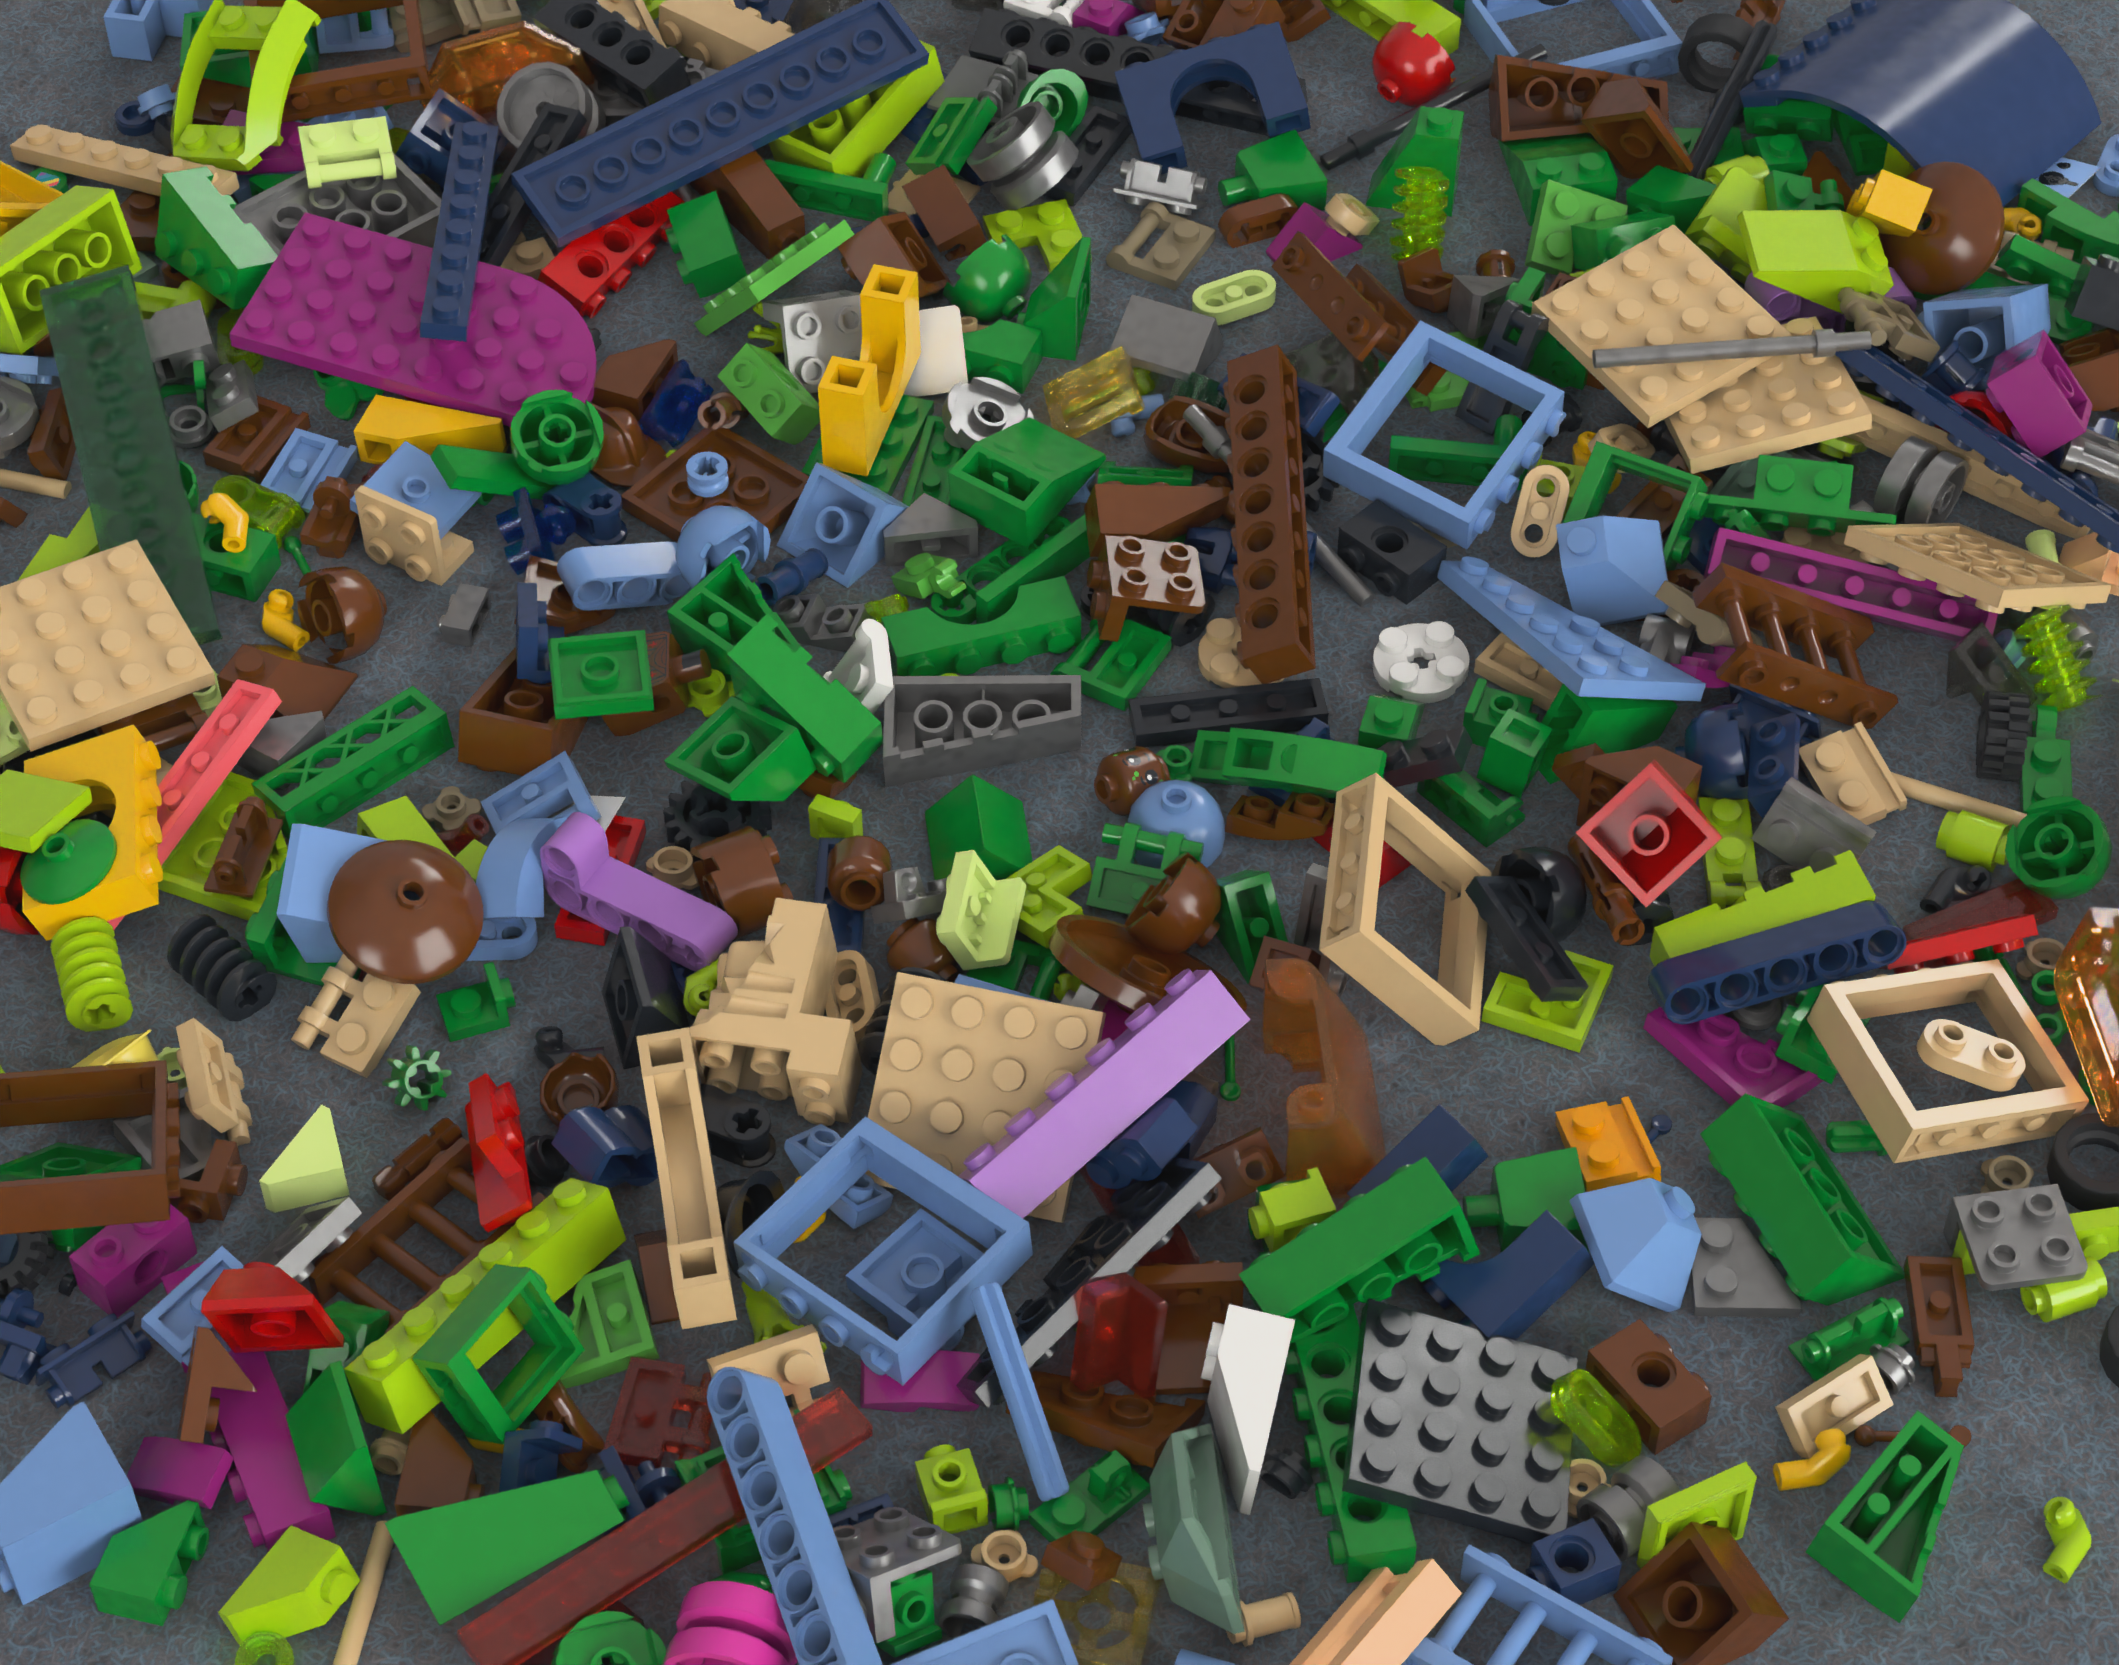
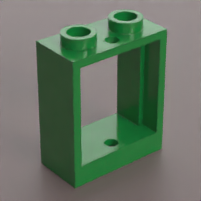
M1596 441L1563 523L1599 516L1617 470L1686 493L1664 546L1666 570H1675L1677 563L1682 565L1689 555L1692 538L1688 536L1695 520L1701 521L1708 509L1710 494H1707L1708 487L1699 476Z
M495 1264L412 1357L467 1438L504 1444L505 1432L515 1431L585 1350L573 1332L574 1325L570 1318L556 1307L547 1294V1285L544 1279L528 1267L521 1268ZM509 1306L534 1342V1345L492 1392L466 1353L505 1308Z

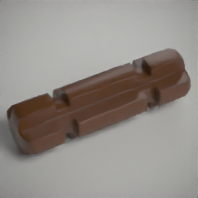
M442 1118L429 1129L430 1136L427 1134L420 1136L392 1160L394 1163L393 1167L386 1165L373 1176L372 1182L376 1192L390 1201L406 1187L404 1185L406 1182H411L428 1167L437 1153L447 1150L462 1137V1131L457 1124L449 1118Z

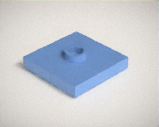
M405 441L363 486L434 516L437 520L441 540L478 500L482 492L450 489L432 461L431 455ZM354 495L350 499V510L358 514Z

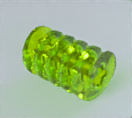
M1408 166L1397 168L1394 175L1407 181L1405 184L1393 187V192L1404 196L1405 200L1392 204V209L1403 213L1404 217L1391 220V227L1402 230V234L1389 238L1391 245L1401 247V251L1391 254V258L1399 261L1425 248L1433 247L1438 249L1441 259L1444 254V248L1440 243L1444 241L1446 233L1441 226L1447 220V215L1443 209L1448 204V197L1444 192L1449 189L1450 181L1441 171L1431 167Z
M2070 604L2052 608L2029 617L2014 632L2017 639H2031L2020 652L2023 657L2038 658L2027 668V672L2031 676H2044L2034 685V692L2037 694H2050L2040 705L2057 706V712L2088 704L2103 696L2087 694L2086 690L2098 681L2096 676L2080 675V671L2087 667L2091 660L2090 658H2074L2073 653L2084 646L2085 643L2083 640H2068L2067 635L2078 627L2077 622L2061 621L2060 617L2072 608Z

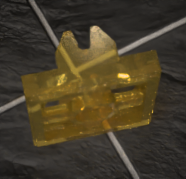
M1121 1562L1116 1577L1093 1588L1090 1595L1082 1597L1074 1603L1054 1599L1070 1581L1048 1568H1041L1039 1589L1036 1588L1033 1606L1053 1599L1060 1618L1072 1621L1075 1629L1081 1633L1078 1646L1071 1644L1078 1665H1142L1162 1579L1154 1580L1151 1568ZM1112 1580L1120 1583L1131 1593L1137 1606L1134 1614L1117 1611L1114 1603L1108 1599ZM1098 1602L1105 1605L1111 1613L1109 1623L1098 1630L1084 1627L1079 1622L1077 1615L1080 1608L1085 1604ZM1113 1629L1131 1632L1119 1644L1104 1649H1096L1098 1637L1107 1635Z

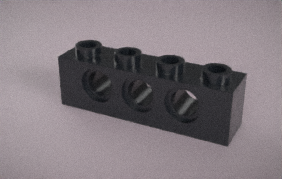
M551 0L532 17L547 48L641 109L692 85L685 69L687 62L674 47L667 49L658 43L647 30L634 28L619 12H609L597 0Z

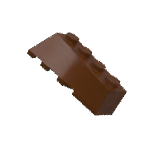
M1495 54L1488 92L1490 131L1492 137L1500 141L1590 133L1581 121V118L1603 83L1636 78L1643 85L1647 94L1669 121L1668 85L1666 81L1656 77L1643 78Z

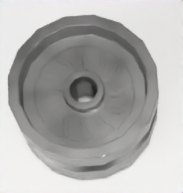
M553 62L532 63L517 71L504 85L497 102V121L503 136L517 149L520 147L545 103L581 111L587 122L575 142L606 127V114L599 98L566 66Z
M1039 101L1025 104L997 122L979 139L966 161L983 182L993 180L990 191L1006 210H1017L1045 194L1071 169L1078 157L1079 150L1063 131L1052 132L1055 120Z

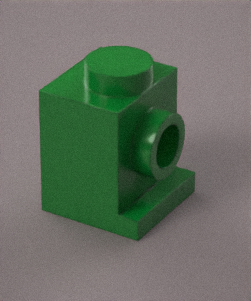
M1478 678L1464 711L1463 726H1465L1471 737L1472 744L1486 747L1490 735L1508 708L1536 721H1539V714L1532 712V698L1487 687V680Z
M925 1568L890 1582L896 1636L877 1644L875 1643V1645L893 1657H897L942 1639V1628L935 1624L932 1572Z

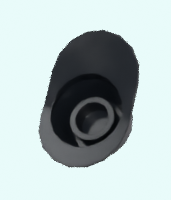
M759 1170L747 1179L726 1182L716 1190L727 1260L732 1272L738 1278L741 1277L737 1271L739 1266L733 1242L785 1193L780 1179L772 1171Z

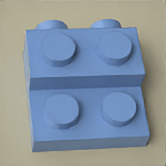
M920 1208L845 1275L847 1288L887 1317L888 1330L900 1338L984 1253ZM976 1313L965 1324H967L976 1315ZM964 1325L940 1348L941 1350L951 1351L958 1345L965 1331Z

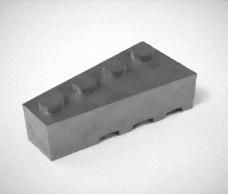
M1081 675L892 676L894 688L884 700L883 766L885 788L1081 749Z

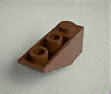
M1119 481L1094 484L1084 507L1090 557L1099 556L1105 534L1123 537L1134 536L1139 539L1169 542L1186 534L1190 527H1201L1221 517L1229 501V492L1232 490V487H1215L1206 483L1194 486H1170L1163 482H1155L1148 485H1125Z

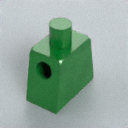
M1292 130L1240 150L1236 155L1235 177L1219 181L1218 192L1224 206L1244 201L1250 202L1284 193L1294 200L1298 208L1306 202L1322 211L1325 210L1324 207L1326 206L1327 178L1297 131Z
M1577 1147L1499 1162L1493 1167L1490 1194L1463 1196V1213L1469 1227L1496 1226L1501 1252L1514 1242L1546 1210L1579 1240L1589 1252L1569 1201L1575 1195L1585 1192Z

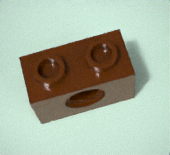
M1638 1319L1588 1350L1584 1373L1585 1380L1654 1456L1706 1423L1712 1397L1706 1383L1697 1373L1689 1372L1674 1356L1668 1341L1662 1335L1653 1333L1641 1319ZM1645 1384H1653V1385H1656V1386H1658V1387H1649V1386H1646Z

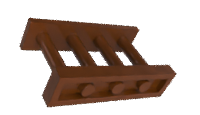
M1297 231L1271 266L1350 353L1361 362L1364 361L1373 347L1390 362L1418 324L1414 317L1368 269L1356 263L1349 274L1344 277L1300 231ZM1429 362L1412 387L1419 393L1428 396L1447 370Z
M1722 562L1692 593L1696 608L1726 619L1734 644L1735 652L1715 671L1717 679L1854 727V724L1862 722L1865 729H1872L1899 702L1895 694L1867 685L1855 651L1875 632L1870 617ZM1749 627L1764 633L1768 648L1754 644ZM1787 641L1801 646L1806 662L1791 656ZM1824 654L1838 660L1842 675L1829 671Z
M461 1137L450 1148L437 1153L424 1171L352 1233L344 1243L332 1252L325 1253L314 1264L315 1269L308 1276L312 1294L321 1306L340 1292L355 1304L390 1311L388 1329L384 1332L386 1334L402 1320V1317L408 1311L418 1307L437 1291L447 1278L456 1275L476 1258L485 1246L495 1242L516 1224L515 1221L508 1225H502L487 1239L478 1241L433 1208L453 1189H456L477 1204L474 1176L471 1174L473 1166L469 1141ZM540 1192L532 1197L533 1207L531 1210L547 1197ZM417 1222L465 1259L449 1274L440 1276L395 1243V1241ZM379 1257L425 1291L426 1294L410 1309L401 1311L356 1276Z

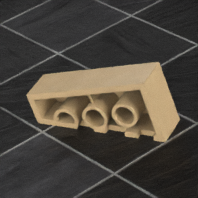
M666 0L659 5V33L663 41L669 46H676V49L688 58L704 61L706 67L719 71L795 35L792 34L790 25L779 20L771 24L762 20L760 11L751 7L741 10L735 6L733 0Z

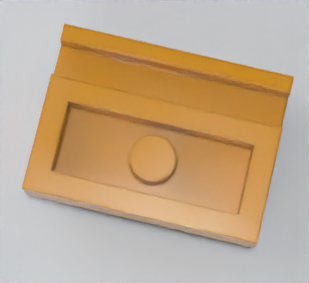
M1629 1096L1622 1097L1621 1104L1608 1106L1607 1102L1604 1101L1555 1112L1556 1126L1564 1147H1577L1585 1192L1646 1178H1652L1661 1182V1165Z

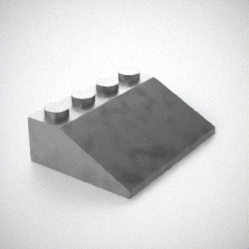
M394 154L397 178L383 180L381 175L322 183L320 188L308 189L304 170L236 205L233 210L244 224L252 223L277 255L281 252L305 212L433 248L442 199Z

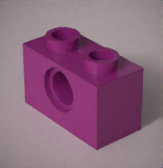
M170 1204V1220L108 1225L73 1252L69 1259L79 1290L108 1315L115 1313L119 1317L162 1282V1276L175 1272L198 1252L188 1218Z

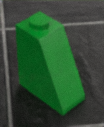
M1421 106L1372 174L1366 206L1452 217L1458 186L1464 111L1450 110L1443 107Z
M1563 684L1541 722L1553 728L1539 771L1549 784H1553L1561 780L1552 771L1557 754L1594 743L1605 754L1633 750L1658 740L1678 706L1673 700L1580 697Z

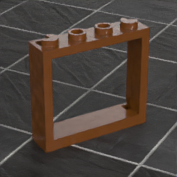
M286 0L243 1L244 6L282 7ZM297 0L317 13L320 19L404 5L411 56L293 75L281 123L433 98L419 0ZM248 50L251 80L260 50ZM419 78L420 83L408 85L407 79Z
M166 1060L0 1073V1127L152 1115L151 1169L0 1182V1235L170 1220V1198L181 1197L179 1168H181L179 1140L181 1139L179 1117L181 1104L178 1082H168Z

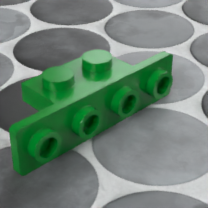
M1760 454L1757 461L1753 499L1710 494L1709 506L1704 515L1706 518H1712L1714 523L1724 526L1730 519L1727 514L1730 510L1735 508L1738 512L1746 509L1765 530L1785 531L1788 527L1807 529L1809 534L1821 537L1833 536L1835 532L1846 533L1849 525L1896 524V515L1849 510L1854 465Z

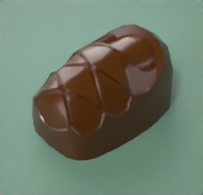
M1175 395L1150 415L1145 426L1143 439L1148 451L1157 459L1179 468L1180 465H1194V470L1205 474L1230 473L1228 465L1221 458L1215 459L1202 445L1203 438L1183 418V413L1188 407L1196 404L1216 426H1223L1225 429V419L1230 417V414L1202 401Z

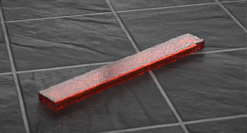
M840 1387L792 1416L813 1474L873 1436L871 1423ZM727 1458L457 1630L458 1641L475 1664H521L566 1635L580 1620L603 1611L745 1519L747 1515Z

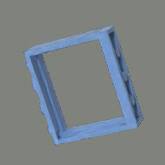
M1465 0L1463 23L1494 65L1495 54L1511 57L1519 54L1498 26V22L1560 6L1545 5L1538 0ZM1569 0L1567 3H1565V4H1563V5H1560V6H1564V5H1568V4H1572V3H1576V2H1580V1H1584V0ZM1611 0L1642 42L1557 63L1643 78H1660L1679 73L1678 54L1683 43L1650 0Z
M1420 320L1324 448L1323 476L1373 502L1378 499L1404 518L1468 549L1479 533L1482 534L1484 530L1489 531L1495 519V510L1500 503L1504 502L1507 504L1512 499L1518 488L1519 477L1525 469L1531 470L1535 467L1542 454L1543 444L1549 436L1554 438L1558 435L1559 425L1567 416L1563 412L1565 391ZM1429 362L1532 412L1529 419L1465 507L1361 455Z
M866 1116L733 1242L739 1266L738 1274L751 1289L755 1291L763 1289L775 1297L789 1315L796 1319L804 1317L817 1326L822 1335L831 1344L837 1347L846 1346L858 1354L872 1372L881 1376L887 1374L901 1385H904L976 1313L970 1297L973 1289L993 1282H997L1002 1286L1033 1255L1028 1221ZM868 1170L988 1248L897 1341L777 1260L802 1233Z

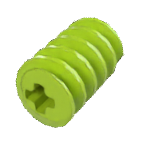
M83 917L67 923L53 936L50 946L67 1019L75 1028L85 1032L101 1031L122 1026L131 1019L133 1013L132 1003L129 999L130 994L125 984V974L121 968L122 962L118 954L117 942L114 938L113 926L106 920L98 917Z

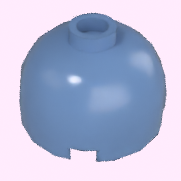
M715 505L699 512L686 521L678 538L675 557L682 578L692 588L732 553L740 561L741 569L752 582L756 577L750 571L755 566L757 560H760L763 564L765 563L769 554L771 539L768 528L748 512L738 507Z
M1183 780L1161 781L1148 787L1132 804L1128 822L1142 825L1143 831L1167 836L1170 831L1185 834L1187 840L1204 843L1200 862L1206 868L1212 865L1222 853L1225 840L1224 819L1220 805L1205 788L1193 782ZM1137 850L1135 859L1140 865L1160 869L1163 855Z

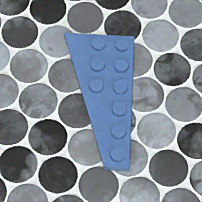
M1465 556L1462 557L1461 561H1441L1437 575L1440 581L1577 696L1701 702L1706 683L1600 627L1597 621L1580 616L1489 567V564L1482 559Z

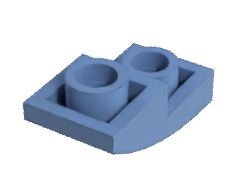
M819 1124L786 1139L784 1150L802 1177L842 1138L834 1130ZM864 1174L829 1209L855 1229L884 1214L891 1207L894 1195L875 1183L869 1175Z

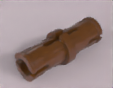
M729 391L713 395L710 400L701 404L697 412L700 424L707 429L713 426L712 430L720 427H733L742 418H746L750 414L733 393Z

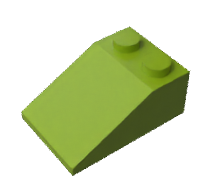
M1842 210L1741 211L1737 216L1753 277L1841 314L1838 294L1843 288L1850 287L1855 292L1868 296L1871 291L1884 296L1894 286L1888 267V260L1879 238V230L1866 217H1855Z

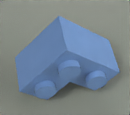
M112 0L103 16L112 57L153 61L165 35L182 37L184 14L209 10L214 0Z

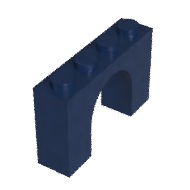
M1279 21L1268 25L1257 24L1245 32L1229 37H1215L1206 44L1187 50L1177 49L1169 52L1164 57L1145 63L1135 62L1126 66L1123 70L1114 72L1120 98L1140 160L1161 164V175L1168 173L1169 167L1180 169L1188 167L1184 146L1175 121V112L1185 94L1205 82L1224 80L1234 82L1247 89L1257 102L1269 139L1292 130H1296L1298 133L1311 129L1308 106Z
M1439 1104L1347 1194L1351 1198L1359 1194H1367L1389 1180L1392 1173L1398 1168L1407 1164H1414L1425 1156L1452 1192L1488 1155L1477 1140ZM1546 1210L1497 1256L1472 1264L1444 1260L1438 1263L1440 1273L1429 1278L1422 1287L1444 1310L1453 1303L1465 1315L1458 1324L1479 1329L1489 1339L1500 1335L1516 1340L1595 1263L1584 1245Z

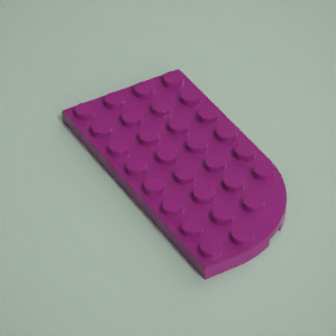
M307 212L300 219L230 332L232 347L444 408L501 418L503 425L510 427L513 417L521 409V404L528 397L544 390H565L573 393L572 397L581 400L584 404H586V400L591 403L594 396V384L597 373L596 351L592 335L584 319L568 300L554 289L530 276L480 261L467 341L420 338V322L433 248Z

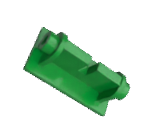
M1880 1297L1828 1326L1808 1334L1806 1337L1789 1345L1788 1349L1816 1382L1859 1354L1871 1355L1870 1347L1874 1344L1887 1347L1890 1343H1894L1902 1347L1910 1343V1339L1898 1326V1319L1904 1316V1311L1899 1301L1893 1297L1888 1300Z

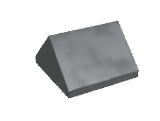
M1132 294L1110 348L1108 359L1192 383L1218 357L1223 349L1224 342L1216 318Z

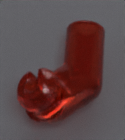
M472 814L458 828L436 834L451 854L456 857L472 840L475 839L480 842L489 832V824L481 815Z

